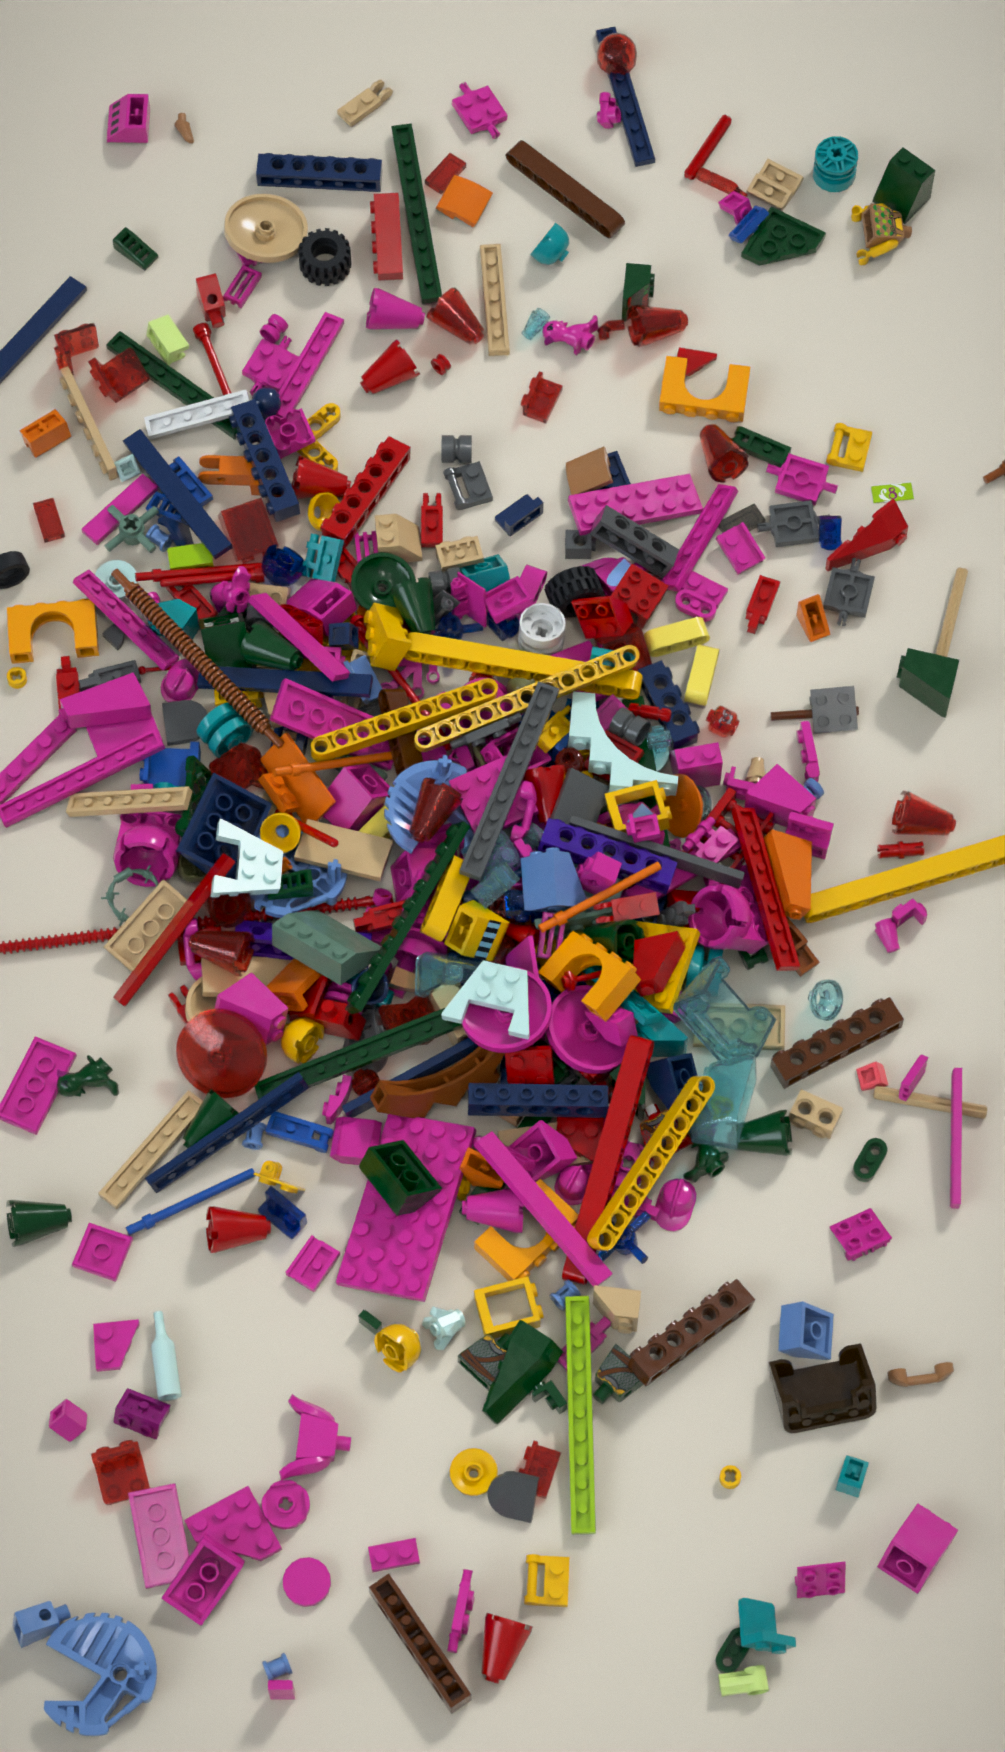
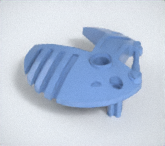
M443 755L442 759L439 758V760L420 762L407 768L393 781L394 787L390 786L387 794L390 798L386 796L384 804L388 808V810L384 809V817L390 823H387V828L394 841L410 854L437 814H440L451 824L464 821L469 825L449 785V780L467 773L465 767L453 763L451 759H447V755ZM439 793L442 794L444 797L440 798L437 797L435 794ZM469 828L464 837L463 858H465L474 837L471 828Z
M281 824L277 826L276 831L279 836L285 837L289 834V829L286 825ZM297 844L293 850L283 853V857H287L291 863L289 865H292V869L288 871L289 873L311 869L312 879H315L312 880L313 896L268 900V894L250 895V893H241V895L249 904L254 900V908L261 912L264 906L266 907L265 914L282 918L288 913L299 912L324 902L328 905H335L337 898L345 887L347 873L341 872V864H338L337 859H334L333 862H328V869L295 861L294 855L298 847ZM287 884L283 885V889H287Z
M87 1613L80 1620H77L78 1616L73 1617L58 1626L46 1643L47 1646L101 1676L100 1680L83 1701L44 1702V1711L60 1727L62 1721L66 1723V1730L74 1733L75 1728H78L79 1734L84 1736L107 1735L109 1728L123 1716L129 1714L141 1703H149L152 1700L157 1682V1663L154 1651L148 1639L138 1627L130 1621H127L126 1624L123 1623V1618L117 1615L114 1619L109 1618V1613H101L100 1616L96 1617V1613ZM119 1671H126L127 1677L124 1680L117 1681L115 1679V1675ZM128 1694L134 1697L119 1713L106 1722L124 1695Z

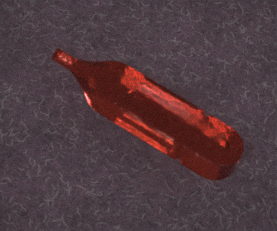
M699 168L695 175L699 181L727 194L735 191L745 197L748 196L735 182L705 168Z

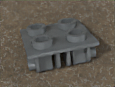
M854 686L810 690L811 696L809 701L810 705H812L814 734L858 730Z

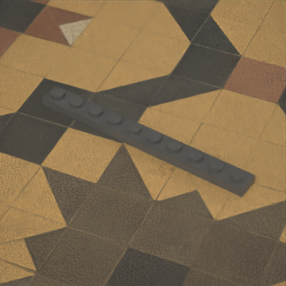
M538 681L461 865L459 874L481 882L559 694V688Z

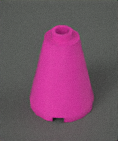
M373 288L369 302L370 308L366 318L367 329H418L419 325H423L425 313L422 312L421 307L382 289Z
M510 1188L467 1196V1201H462V1215H466V1220L514 1233H522L524 1204Z

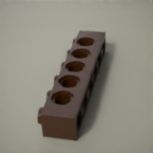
M890 997L885 1000L880 998L873 1002L871 1007L855 1011L851 1015L852 1017L846 1020H837L832 1024L831 1028L825 1031L824 1029L816 1031L808 1040L801 1039L794 1043L792 1048L776 1052L772 1056L773 1058H771L770 1067L782 1087L785 1089L902 1028L904 1018ZM870 1018H878L881 1022L873 1023L870 1021ZM858 1028L861 1033L855 1034L850 1029ZM838 1038L841 1040V1043L834 1044L830 1039ZM818 1048L822 1053L814 1054L811 1052V1049ZM797 1058L800 1059L802 1063L796 1065L793 1064L791 1060Z
M738 1279L731 1283L725 1282L718 1289L717 1294L714 1296L709 1294L701 1301V1305L698 1308H690L684 1313V1318L679 1322L676 1320L672 1321L665 1328L666 1331L661 1335L656 1333L648 1340V1344L645 1347L639 1346L633 1350L627 1366L643 1385L647 1387L749 1311L753 1306L755 1298ZM720 1302H725V1303H727L730 1307H728V1308H727V1307H724V1306L721 1305ZM703 1315L710 1316L712 1320H706ZM685 1328H691L695 1333H689ZM667 1341H673L677 1346H671ZM650 1354H655L660 1359L655 1360L650 1356Z
M390 1574L369 1586L370 1595L450 1713H454L472 1700L470 1691Z

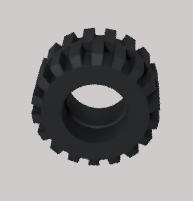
M321 228L316 229L315 233L311 231L308 233V237L304 236L302 243L299 244L300 270L303 276L308 278L309 282L313 283L315 281L318 286H321V284L329 286V283L335 285L338 284V280L343 281L345 275L349 274L352 265L349 241L345 240V236L342 233L338 235V231H330V228H325V231H321ZM321 254H331L335 256L334 258L327 261H321L316 259V257Z
M589 566L573 567L556 574L548 581L544 589L549 603L558 608L564 615V618L577 616L572 600L604 597V591L596 571Z

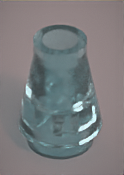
M541 308L533 310L524 330L521 332L522 335L532 340L543 329L544 325L549 322V314Z

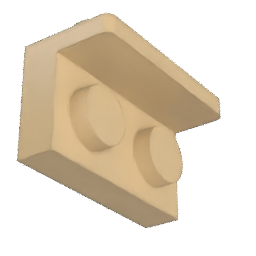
M466 536L457 541H444L439 545H435L436 557L439 560L442 572L446 571L447 568L457 566L460 568L484 562L478 536Z
M249 582L250 596L267 593L278 605L287 604V597L291 594V587Z

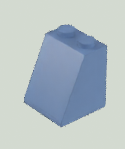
M547 848L545 853L541 851L530 852V856L521 858L524 912L539 914L548 912L555 914L560 910L565 911L587 899L569 852H562L559 848Z

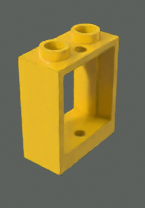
M657 780L605 793L606 805L613 829L627 833L626 825L622 823L617 805L653 795L660 815H657L660 831L670 829L671 811L669 806L665 807L663 801L666 800L663 787L659 788Z
M528 1276L474 1290V1299L484 1336L489 1334L496 1339L502 1337L505 1333L510 1335L519 1320L493 1326L486 1297L522 1288L525 1289L532 1317L520 1320L533 1328L540 1327V1319H543L544 1315L541 1305H536L534 1297L538 1296L535 1283L530 1284Z

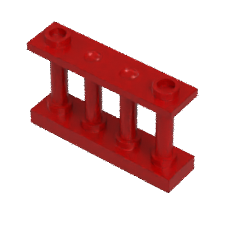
M729 787L707 818L713 817L716 821L712 829H719L720 826L726 830L731 828L738 837L736 827L725 821L724 817L727 812L731 813L735 807H741L735 800L737 791ZM772 812L768 814L765 820L757 816L763 837L775 826L773 823L774 813ZM703 835L700 842L705 844L708 838ZM691 848L688 852L682 850V852L690 853L694 849ZM743 851L729 856L735 860L731 868L739 870L745 863Z

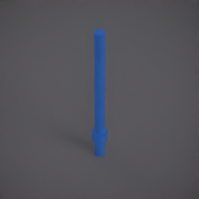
M250 1168L152 1215L149 1213L141 1217L142 1220L125 1227L127 1233L130 1236L144 1228L148 1230L156 1226L155 1223L255 1177L256 1175H253L255 1172L253 1168Z

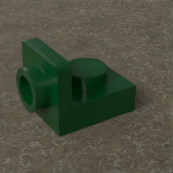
M552 1380L547 1383L545 1381L541 1382L533 1388L532 1400L534 1402L547 1395L545 1400L552 1410L556 1409L561 1414L568 1409L566 1400Z

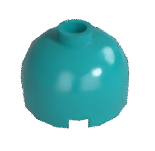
M555 223L530 255L536 261L545 265L554 264L557 260L562 262L569 253L566 250L569 246L567 232Z

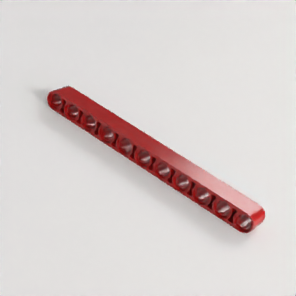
M630 1035L575 1225L576 1231L586 1242L589 1232L612 1198L653 1053L654 1040ZM567 1256L562 1279L586 1285L588 1280Z

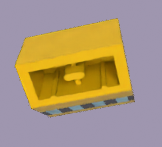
M471 900L459 906L444 944L463 956L494 961L510 922L475 900Z

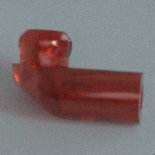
M624 320L606 321L597 329V333H599L598 338L600 340H607L610 337L609 332L625 330Z

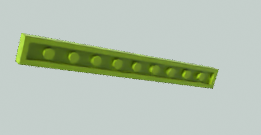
M589 1296L565 1297L571 1533L572 1535L596 1534Z

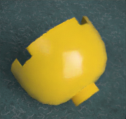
M300 1017L289 1024L287 1023L284 1026V1034L281 1037V1048L285 1055L297 1064L308 1062L319 1048L316 1045L318 1039L323 1040V1025L306 1017Z
M391 1324L375 1335L374 1343L378 1353L382 1351L386 1357L383 1359L384 1363L396 1372L406 1371L418 1360L421 1345L419 1335L415 1330L403 1324Z

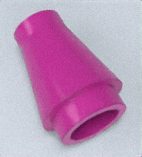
M887 918L875 923L876 929L874 931L886 948L887 953L899 950L896 922H893L892 918Z

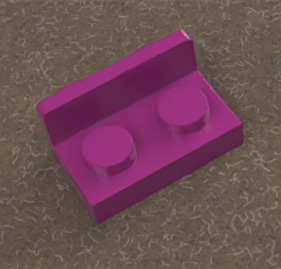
M127 1388L115 1408L113 1422L123 1428L138 1432L143 1436L157 1439L160 1427L170 1412L171 1405Z

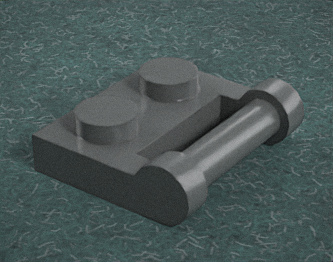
M480 461L457 468L450 467L443 471L456 500L454 504L457 510L493 501V496ZM458 477H462L469 498L463 497L457 481Z

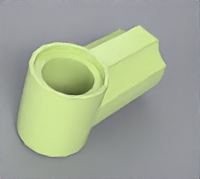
M751 1666L743 1669L744 1671L718 1674L721 1696L743 1693L758 1695L768 1692L769 1686L765 1666Z

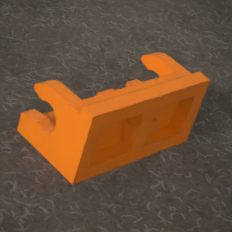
M56 409L19 430L26 447H30L35 458L71 437L67 422Z

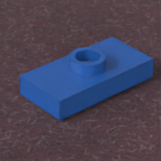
M754 206L728 236L732 241L742 244L750 234H753L758 229V225L769 215V212L765 208Z

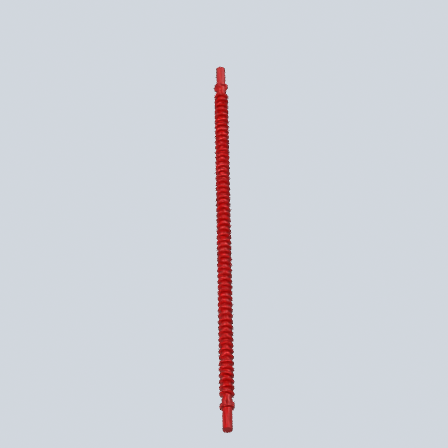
M370 895L358 899L354 897L352 900L348 897L347 900L341 898L335 905L322 903L299 912L319 910L324 914L326 911H329L331 914L333 910L338 913V910L344 912L345 909L351 911V908L358 910V907L367 908L374 906L375 903ZM263 908L261 912L256 909V912L250 910L249 913H246L244 910L242 914L237 911V914L231 912L230 915L224 913V916L217 914V917L211 915L209 918L206 915L204 918L198 916L197 922L200 930L202 927L215 925L221 927L223 924L226 927L228 924L234 926L237 920H257L260 922V920L264 919L266 922L267 919L273 921V918L277 917L265 914V908ZM113 927V930L107 928L106 931H103L101 928L99 932L94 929L93 932L87 930V933L81 931L80 934H77V932H74V935L67 933L64 936L62 933L59 937L55 934L54 937L48 935V938H44V936H41V939L35 937L34 940L28 938L27 941L22 938L20 942L17 939L15 942L9 940L8 943L2 941L0 953L6 955V952H10V954L13 951L19 953V950L26 952V949L32 951L33 948H36L38 951L40 947L45 950L46 947L52 949V946L58 948L59 945H62V947H65V944L72 946L75 943L77 946L80 942L84 945L85 942L91 944V941H95V943L98 940L104 942L105 939H108L109 941L119 929Z

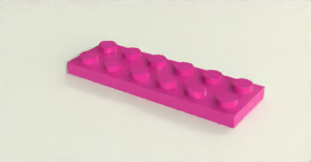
M690 473L569 495L567 500L580 536L591 532L595 518L606 505L638 525L701 514L703 511Z
M285 678L282 680L270 721L314 739L320 735L373 718L374 716ZM384 724L378 727L380 730L385 731ZM359 732L357 734L361 738L368 736L366 732ZM345 739L336 741L339 745L347 744ZM386 740L349 753V755L354 757L389 752L391 750L389 742ZM393 760L370 764L389 771L391 770Z

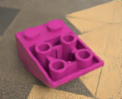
M312 578L287 600V604L321 620L325 636L329 635V624L343 623L357 610L351 591L336 582Z

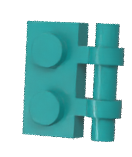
M311 533L310 541H307L306 548H308L306 559L302 562V567H304L302 576L310 577L313 569L312 578L335 582L344 540L321 536L320 544H318L319 535ZM316 550H318V554H317V558H316V563H314V558H315Z

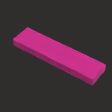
M141 474L82 528V533L98 545L120 524L107 511L108 508L114 505L124 516L132 514L158 491L157 485L144 474Z

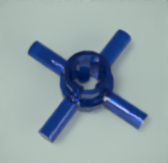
M450 612L441 618L438 629H436L433 635L461 640L465 633L483 631V626L479 623L462 625L460 619Z
M644 1211L626 1227L615 1246L608 1251L602 1250L597 1254L598 1257L604 1262L614 1251H618L622 1255L632 1254L640 1263H645L648 1260V1256L637 1246L638 1242L635 1232L651 1216Z

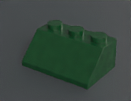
M404 1140L368 1147L359 1165L360 1170L397 1216L415 1212L442 1190L439 1183Z

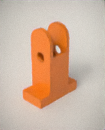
M205 455L200 457L199 464L202 467L219 469V471L200 472L198 479L202 483L250 486L251 495L260 496L258 489L260 483L258 480H254L251 473L252 464L251 462H246L245 456Z

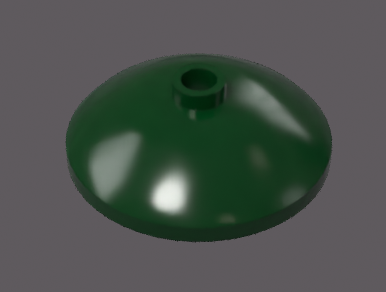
M385 552L374 553L366 556L356 565L351 577V590L355 600L365 610H370L373 603L396 607L389 594L391 589L407 580L416 583V578L409 564L399 556ZM378 587H384L385 591H379Z

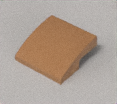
M604 446L566 462V473L571 495L595 491L613 483L609 469L611 465Z

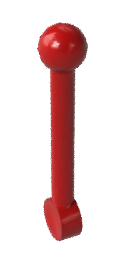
M140 666L138 668L141 675L146 672L163 671L160 667L145 668Z

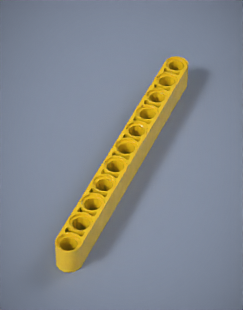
M417 632L407 634L406 638L411 640L412 645L404 656L405 659L413 662L510 679H534L535 682L584 663L583 661ZM603 665V667L607 670H612L614 668L611 666ZM590 669L582 671L583 676L586 678L594 676L593 671ZM626 670L578 691L607 696L614 694L618 698L633 700L640 696L643 676L638 671ZM569 677L562 679L563 685L567 687L574 684L573 680Z
M627 645L539 682L559 688V694L556 698L558 699L573 691L580 690L635 667L640 654L635 646ZM627 652L632 653L635 659L628 662L623 658V654ZM611 661L614 664V668L607 670L603 667L602 663ZM590 669L593 671L594 676L586 678L583 676L582 671ZM569 677L573 680L574 684L567 687L563 685L562 679ZM538 682L420 729L414 738L416 749L420 752H428L450 743L449 741L462 737L461 735L465 736L505 717H510L518 712L520 714L526 712L529 703H524L521 700V696L523 694L532 696ZM508 702L512 705V710L505 712L501 709L500 705ZM486 710L492 714V717L489 720H483L480 717V713ZM462 719H468L472 725L465 729L459 725V722ZM447 727L450 729L451 734L448 737H443L439 734V729ZM421 736H427L431 742L428 745H421L418 739Z
M1005 835L812 893L811 910L804 916L806 923H814L1005 864Z

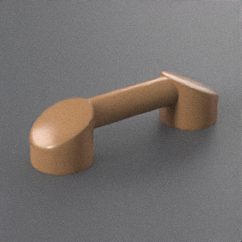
M944 1362L936 1364L934 1366L935 1373L907 1377V1372L904 1368L890 1370L887 1374L888 1380L891 1383L901 1387L942 1382L954 1372L953 1363Z

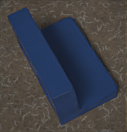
M526 494L496 515L495 521L511 537L543 514L544 502L539 497L533 500Z

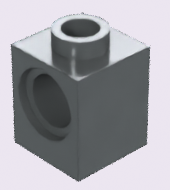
M565 530V559H591V551H596V538H592L590 533L580 536L578 530ZM578 543H583L584 545H583V546H578V545H576V544H578Z

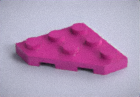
M249 1486L184 1520L196 1543L206 1533L236 1555H244L258 1561H263L282 1550Z

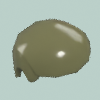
M513 678L506 685L507 693L533 684L535 680ZM529 694L521 696V700L524 703L530 702L532 698Z
M179 856L177 864L179 876L186 882L195 884L201 882L207 874L184 856Z

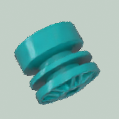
M841 136L826 138L818 144L815 150L813 179L822 190L841 192L847 190L853 184L856 178L858 150L855 144Z

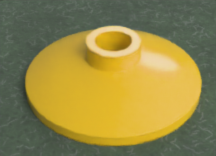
M469 1448L461 1451L454 1457L450 1465V1478L453 1485L461 1493L470 1496L486 1493L491 1481L498 1475L497 1464L494 1458L488 1452L478 1448ZM471 1471H477L478 1476L472 1478L470 1477L469 1473Z

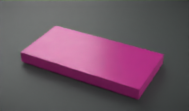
M35 1036L0 1103V1120L37 1135L58 1094L57 1071L61 1070L69 1073L77 1054Z
M176 1483L128 1493L146 1589L171 1584L189 1557Z

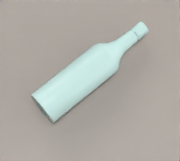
M156 1311L153 1313L156 1335L151 1344L157 1394L158 1400L171 1401L182 1396L174 1342L166 1334L163 1312Z

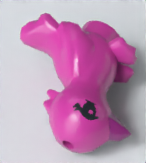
M594 315L588 323L575 324L570 327H566L567 322L563 323V321L557 320L549 321L544 325L542 333L545 338V346L553 342H566L573 347L574 354L577 356L582 348L589 350L595 341V336L592 333L598 330V317Z
M239 566L236 569L232 582L222 581L211 589L210 599L218 613L222 611L225 605L227 611L231 613L235 611V606L237 613L244 612L245 608H247L250 598V583L248 581L251 578V574L247 572L245 567Z

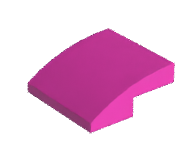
M791 811L785 833L812 841V856L825 860L834 823Z

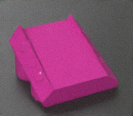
M302 408L299 410H289L283 418L273 415L265 421L280 459L316 442Z
M352 1117L336 1118L330 1157L343 1164L360 1165L368 1147L379 1145L382 1122Z

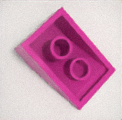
M205 1533L161 1599L202 1626L242 1569L245 1560Z

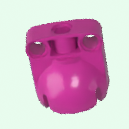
M168 812L121 814V825L113 855L117 872L119 873L128 867L130 869L146 870L151 865L149 870L152 871L158 883L163 879L165 881L167 878L170 879L176 872L180 855L176 849L181 841V837L176 833L175 825L183 816ZM133 873L132 876L127 878V881L134 885L143 887L156 886L150 879L145 884L146 878L138 873Z
M712 884L701 889L693 898L691 905L695 904V907L700 908V910L688 917V923L690 928L698 929L700 932L698 942L705 947L719 950L747 951L750 954H755L769 943L757 901L748 888H734L725 884Z

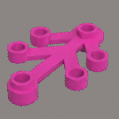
M403 658L398 667L405 668L400 674L405 680L413 674L412 690H421L422 693L417 697L422 699L425 694L422 687L423 663ZM429 664V672L426 677L427 681L432 685L440 681V675L438 673V666ZM432 674L437 675V679H436V680H430V679H429L430 675H432ZM393 679L390 683H381L383 689L398 688L400 684Z

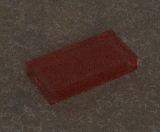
M449 153L425 179V184L439 194H442L454 175L459 176L466 168V162Z
M54 498L33 503L44 543L64 538L65 533Z

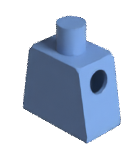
M51 1601L15 1612L12 1626L20 1647L23 1648L50 1636L59 1626V1622L71 1618L66 1604L54 1608Z

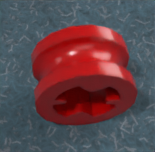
M438 354L436 359L433 358L431 360L432 367L440 375H444L446 373L445 370L451 369L450 362L442 354Z

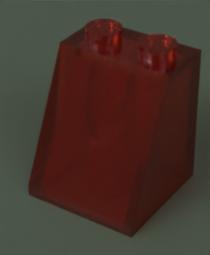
M262 497L220 511L218 514V519L225 536L233 546L231 550L236 562L242 561L243 564L255 560L254 556L260 554L263 557L275 553L274 549L279 547Z

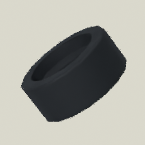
M18 551L0 554V589L13 587L25 580L29 575L30 568L23 554Z

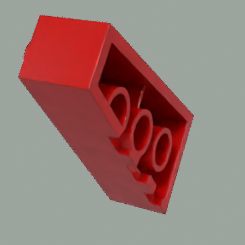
M399 193L374 194V201H370V214H375V221H371V232L376 234V241H372L373 254H377V261H373L374 274H378V281L403 279Z

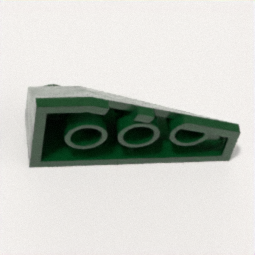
M519 1320L506 1341L505 1347L508 1348L503 1362L499 1361L497 1368L500 1371L497 1380L491 1384L482 1412L494 1424H499L552 1371L563 1353L552 1339L522 1320Z

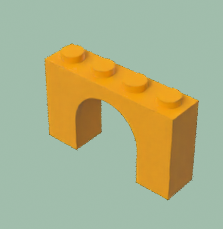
M666 356L659 411H663L666 414L680 413L688 417L703 416L710 420L718 418L726 419L733 423L743 422L751 367L729 364L727 384L724 391L716 398L703 400L694 397L686 389L687 358Z
M80 599L71 602L58 601L49 604L36 603L35 605L28 606L14 605L13 607H7L9 654L12 664L34 662L33 636L40 626L51 621L66 623L74 630L77 658L99 656L96 606L91 600Z
M574 931L568 935L538 971L540 976L550 986L562 993L565 991L561 983V976L564 975V972L571 971L577 976L588 967L602 966L598 981L581 1001L591 1013L605 1022L641 981L640 977L635 973L637 971L636 967L630 962L626 961L623 963L616 953H607L608 950L598 942L593 944V940L586 934L582 933L579 935Z
M539 1179L536 1182L537 1185L575 1228L579 1214L547 1184ZM491 1226L474 1241V1249L508 1281L529 1277L530 1271L535 1266L537 1268L540 1267L552 1250L555 1252L560 1248L547 1232L544 1238L535 1246L529 1248L515 1247L507 1242Z

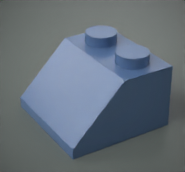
M803 1301L781 1305L778 1351L797 1358L831 1360L834 1314Z

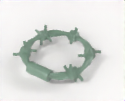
M151 865L146 870L130 869L128 867L114 875V880L106 892V897H101V899L108 900L114 914L121 921L119 926L124 921L126 922L129 917L124 913L126 908L119 912L114 906V896L119 895V892H113L115 884L129 878L133 873H138L146 878L145 884L150 879L157 887L159 883L152 874V871L149 870Z

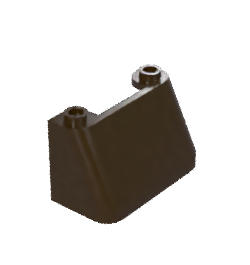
M861 1343L845 1346L839 1352V1361L795 1370L792 1363L786 1359L769 1362L774 1392L786 1432L799 1433L862 1420L875 1414L877 1409L876 1384Z

